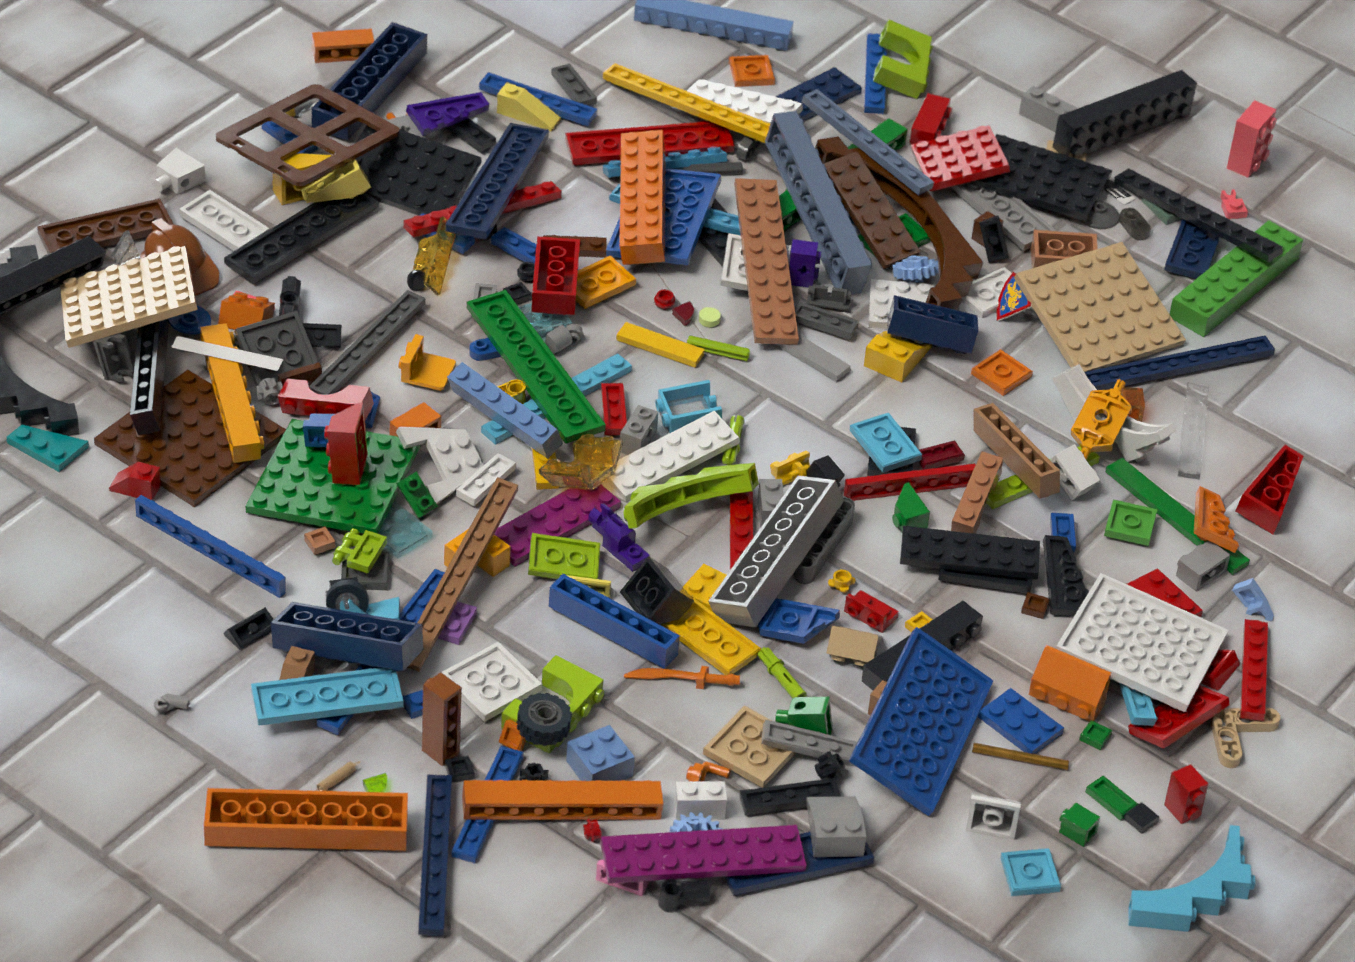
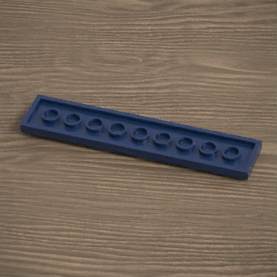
M509 123L447 221L445 232H451L455 235L472 236L477 239H487L549 138V130Z

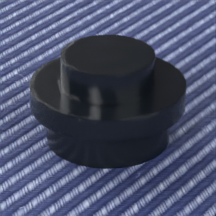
M532 262L520 264L517 269V276L524 281H532L535 264Z
M413 270L407 276V285L413 291L424 289L428 283V276L424 271Z

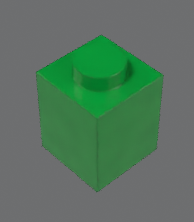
M1075 802L1070 809L1066 808L1060 815L1059 821L1061 825L1059 833L1084 847L1097 833L1100 816Z

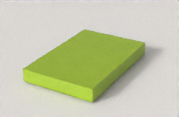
M532 533L528 575L558 579L562 574L568 576L598 579L600 543Z

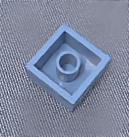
M610 725L567 742L566 762L581 781H620L633 777L635 757Z

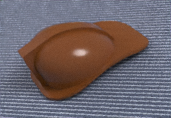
M161 218L152 222V232L148 235L144 251L140 254L139 258H145L156 252H166L175 246H186L195 296L215 288L219 283V270L203 249L198 238L189 229L180 225H169Z

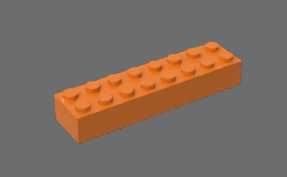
M663 130L621 133L619 247L622 265L665 262V143Z
M207 788L204 845L406 851L408 793Z

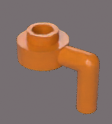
M707 761L703 764L695 763L694 766L689 767L686 780H689V782H704L707 772L729 778L731 769Z

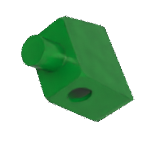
M794 697L791 700L789 710L777 709L775 721L832 735L833 723L830 697Z

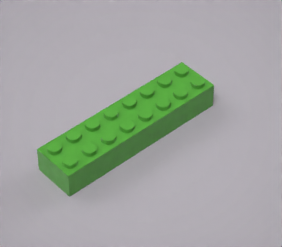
M1268 220L1255 232L1283 246V254L1267 262L1236 246L1172 299L1170 316L1174 321L1205 337L1299 259L1303 239Z

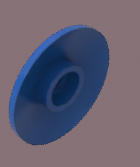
M197 305L198 310L168 318V322L175 330L194 335L200 334V327L211 325V317L205 309Z

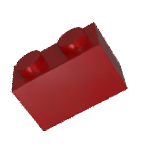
M1192 764L1171 772L1164 802L1165 807L1180 824L1190 820L1194 821L1201 816L1209 784Z

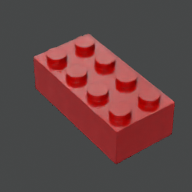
M537 236L531 312L575 315L580 239Z

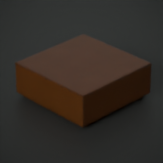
M1027 592L1021 613L1044 619L1049 605V598Z

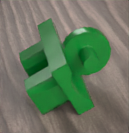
M417 471L396 483L417 519L438 507Z

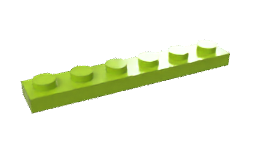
M1091 452L1086 461L1090 466L1099 463L1100 456L1096 452ZM1015 474L997 483L995 490L990 492L986 504L993 510L1033 491Z

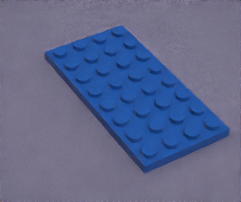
M916 627L909 636L849 762L929 816L938 803L994 680Z

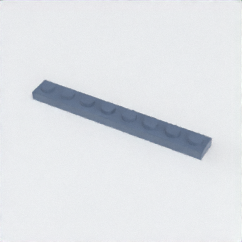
M818 89L803 95L802 103L908 186L913 192L919 195L932 189L934 181Z

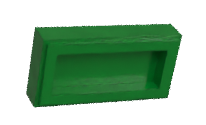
M1104 775L1086 787L1085 792L1120 821L1124 819L1127 811L1138 805L1136 801Z

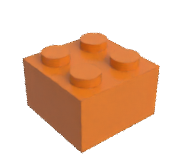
M235 292V295H229V297L221 301L218 324L227 323L229 329L235 330L273 318L275 303L269 302V298L257 296L254 299L248 298L246 293Z

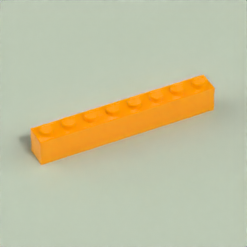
M227 323L200 327L202 342L237 349V346L233 347L234 335L233 332H229ZM204 355L233 462L261 459L264 440L263 436L258 435L260 434L259 422L254 421L256 415L254 405L250 406V391L245 390L247 389V381L245 376H241L243 374L242 363Z

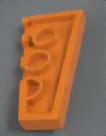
M1199 486L1195 496L1194 534L1203 541H1210L1235 553L1239 544L1233 540L1235 534L1228 527L1230 520L1224 515L1226 510L1220 495Z

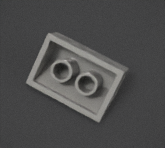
M1032 86L1022 95L1019 114L1055 132L1058 116L1078 108Z

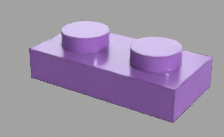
M457 602L438 639L459 645L477 614V607Z

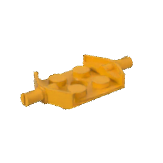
M1118 379L1113 389L1091 391L1071 428V436L1081 446V452L1085 459H1087L1091 452L1112 451L1113 443L1128 414L1132 413V406L1121 395L1126 385L1123 380ZM1098 414H1105L1107 418L1105 420L1099 421L1095 418V416Z

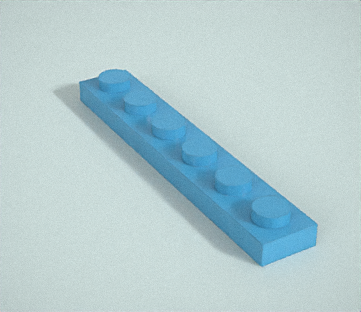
M719 147L708 148V151L705 152L690 150L688 154L682 155L678 152L669 153L665 157V168L674 169L689 167L691 164L726 162L727 153L720 150ZM610 161L608 165H602L603 174L607 177L621 176V161Z

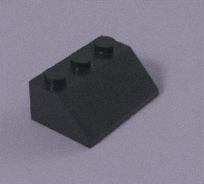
M649 556L620 590L622 596L636 613L657 624L679 620L694 602L669 569Z

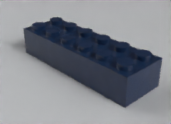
M291 602L271 622L272 646L284 652H289L291 646L314 651L315 656L325 657L328 660L338 659L351 664L360 663L374 668L383 667L389 668L392 671H404L423 650V630L420 623Z

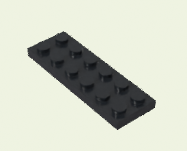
M903 526L900 564L1038 580L1040 541Z

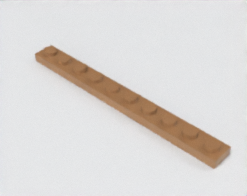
M498 477L496 478L417 622L422 624L423 650L407 668L420 672L518 492L517 484Z

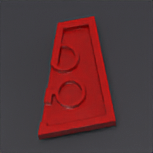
M1158 568L1127 583V585L1198 617H1202L1203 610Z

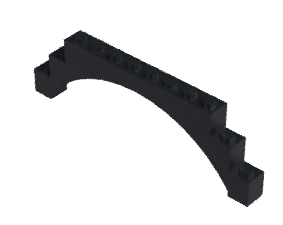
M36 245L9 248L10 257H6L7 263L0 264V277L14 269L25 266L29 262L38 260ZM0 354V415L14 413L15 419L19 418L21 425L45 424L46 430L67 436L79 435L75 403L68 404L31 387L11 370Z

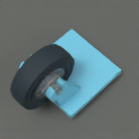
M354 580L338 581L327 592V608L400 620L399 597L369 604V596L366 589Z

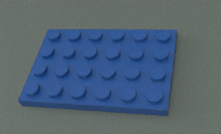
M665 168V262L662 263L689 265L722 181L721 174ZM620 217L607 246V256L621 258L619 247Z

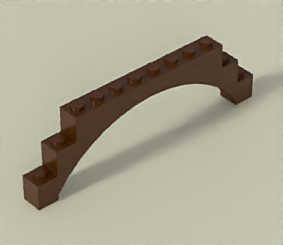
M839 136L818 139L815 149L818 150L822 164L857 151L882 192L905 208L923 227L935 248L940 271L939 281L936 287L930 288L925 303L958 310L962 297L968 295L973 279L978 278L984 262L929 191L919 195L916 194L860 148L848 149Z

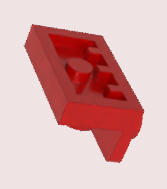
M862 590L855 596L849 593L845 599L844 612L881 633L898 618V610Z

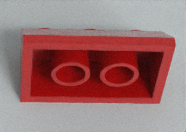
M357 403L331 416L329 425L325 426L324 437L328 439L326 455L330 457L328 473L332 474L333 483L360 485L368 457L363 403Z

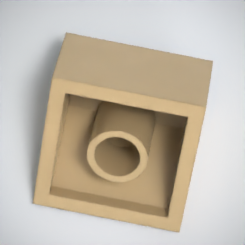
M832 626L826 654H831V659L845 662V658L854 659V664L864 666L876 657L882 635Z

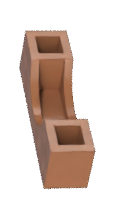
M981 452L952 519L951 531L976 534L988 496L992 490H995L1002 474V457Z

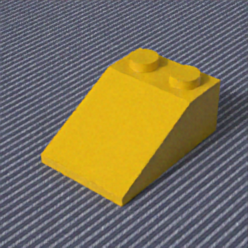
M296 153L283 161L298 170H305L332 155ZM272 173L273 192L281 205L304 200L301 190L324 176L305 186H295L276 173Z
M886 330L877 334L866 346L864 366L902 383L931 349L933 344L925 342L924 344H918L913 342L912 339L905 337L902 339L894 338Z

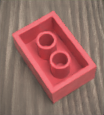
M1254 100L1238 118L1227 169L1248 178L1254 171L1257 172L1261 162H1265L1270 153L1268 146L1273 139L1271 132L1277 122V118H1275L1277 109Z

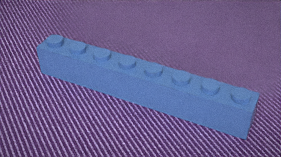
M636 0L634 7V21L785 51H787L792 39L794 21L688 0Z

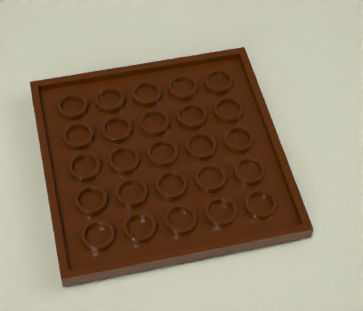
M188 369L164 386L160 431L152 434L138 435L129 412L94 437V445L128 466L142 462L160 467L161 487L193 507H196L256 461L233 462L213 386ZM255 411L256 418L254 421H258L260 427V434L258 435L263 436L264 449L261 450L262 456L280 442L286 429Z

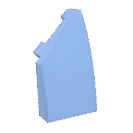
M1253 578L1234 585L1232 591L1243 605L1248 608L1246 614L1252 616L1253 613L1264 616L1267 621L1273 620L1274 615L1271 607Z

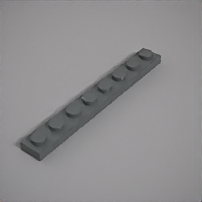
M407 290L309 386L310 390L321 395L337 393L425 305V298Z

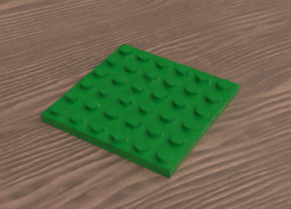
M291 419L245 505L246 513L346 531L355 528L359 533L363 534L365 530L378 534L400 490L396 483L406 478L420 449V445L404 449L397 436L366 431L368 457L360 485L333 483L332 474L328 473L330 457L326 455V447H305L304 421Z

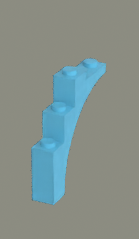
M1229 826L1223 854L1215 865L1202 876L1189 883L1170 889L1154 891L1132 890L1128 905V926L1189 932L1191 922L1196 920V913L1218 916L1220 906H1225L1226 897L1247 900L1249 891L1254 890L1255 875H1251V865L1244 864L1245 856L1241 855L1244 847V836H1240V826Z

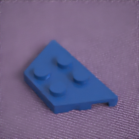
M776 598L758 623L759 633L761 636L805 644L840 618V610Z

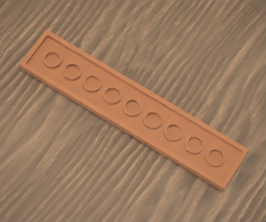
M735 178L734 188L754 342L797 345L799 337L777 180Z

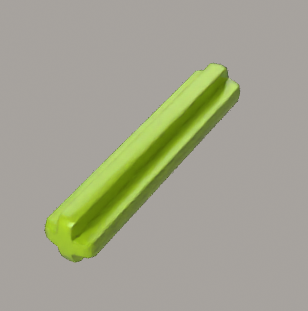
M691 335L687 339L688 344L705 349L704 352L748 361L750 356L749 348Z

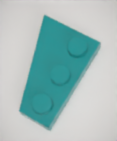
M20 425L6 437L7 444L57 472H60L89 448V441L25 425Z

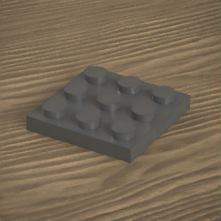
M297 311L243 326L234 331L241 350L283 359L278 371L248 365L256 386H259L260 382L266 378H275L276 383H278V374L318 362Z

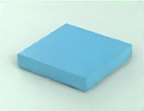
M1049 848L1001 853L1000 859L1011 896L1060 892L1061 885Z

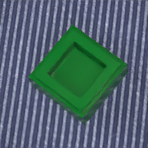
M1091 720L1080 734L1079 741L1101 750L1111 737L1112 730Z

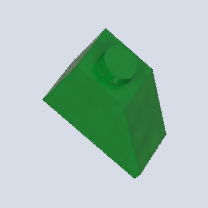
M909 482L905 483L895 504L892 516L895 527L899 528L901 532L903 526L928 528L930 511Z

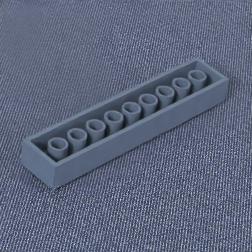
M797 111L774 113L765 144L812 242H818L817 251H821V261L834 288L848 289V291L852 292L851 295L862 293L864 285L867 283L869 271L872 268V261L867 256L864 245L857 236L855 226L851 224L849 214L844 209L841 198L834 189L833 181L829 178L826 167L819 158L818 150L814 148L811 136L807 133L804 122L800 119Z

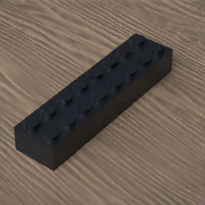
M1179 70L1059 115L1052 148L1058 153L1078 158L1082 154L1094 152L1190 115L1197 82L1183 70Z

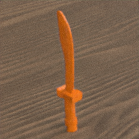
M701 666V670L698 673L662 668H641L624 674V678L633 679L682 678L696 680V689H704L705 683L727 684L728 686L740 685V675L709 674L708 666Z

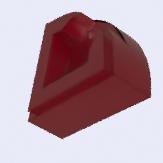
M688 301L673 308L672 314L686 326L692 320L694 306Z

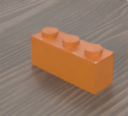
M372 28L312 32V51L315 63L357 60L374 42Z

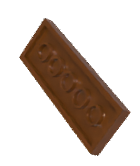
M857 151L824 163L826 172L833 181L834 189L837 195L840 196L843 206L883 269L893 266L896 262H902V259H907L909 256L919 255L920 250Z
M159 198L37 226V232L49 255L59 248L66 247L76 240H81L87 236H90L101 247L148 237L152 232V222L160 218L169 225L173 224Z

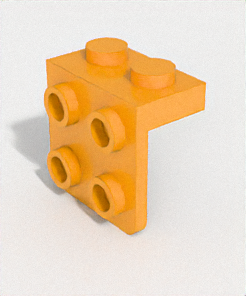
M415 334L412 342L407 343L405 355L401 356L398 368L401 369V382L442 391L448 383L447 376L456 366V361L423 352L424 336Z

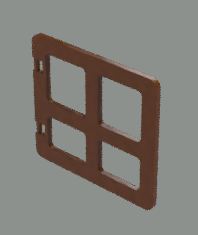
M312 84L217 132L216 141L227 148L235 150L241 156L273 174L276 173L283 177L289 183L295 186H305L399 136V127L322 85ZM313 98H317L340 110L343 114L316 128H312L286 114V112ZM271 121L299 137L270 152H266L239 136ZM356 122H362L378 131L351 146H344L329 137ZM312 145L332 154V156L305 170H298L283 161Z

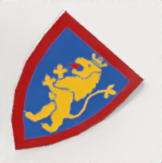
M1014 272L1009 276L1000 292L997 321H1001L1019 312H1023L1026 315L1032 313V304L1027 300L1015 281L1016 273Z

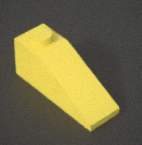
M506 83L497 94L498 114L539 128L548 129L551 132L561 120L560 116L524 88Z
M354 159L303 188L301 192L305 202L312 203L353 198L364 194L367 189L371 188V185L362 168Z

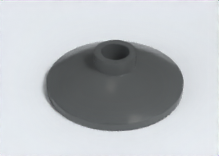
M1097 201L1086 221L1081 220V222L1095 229L1112 228L1119 221V212L1111 204Z

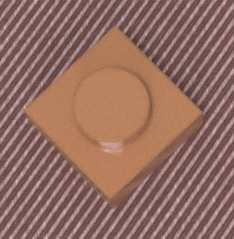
M326 527L304 534V541L314 555L335 548V540Z

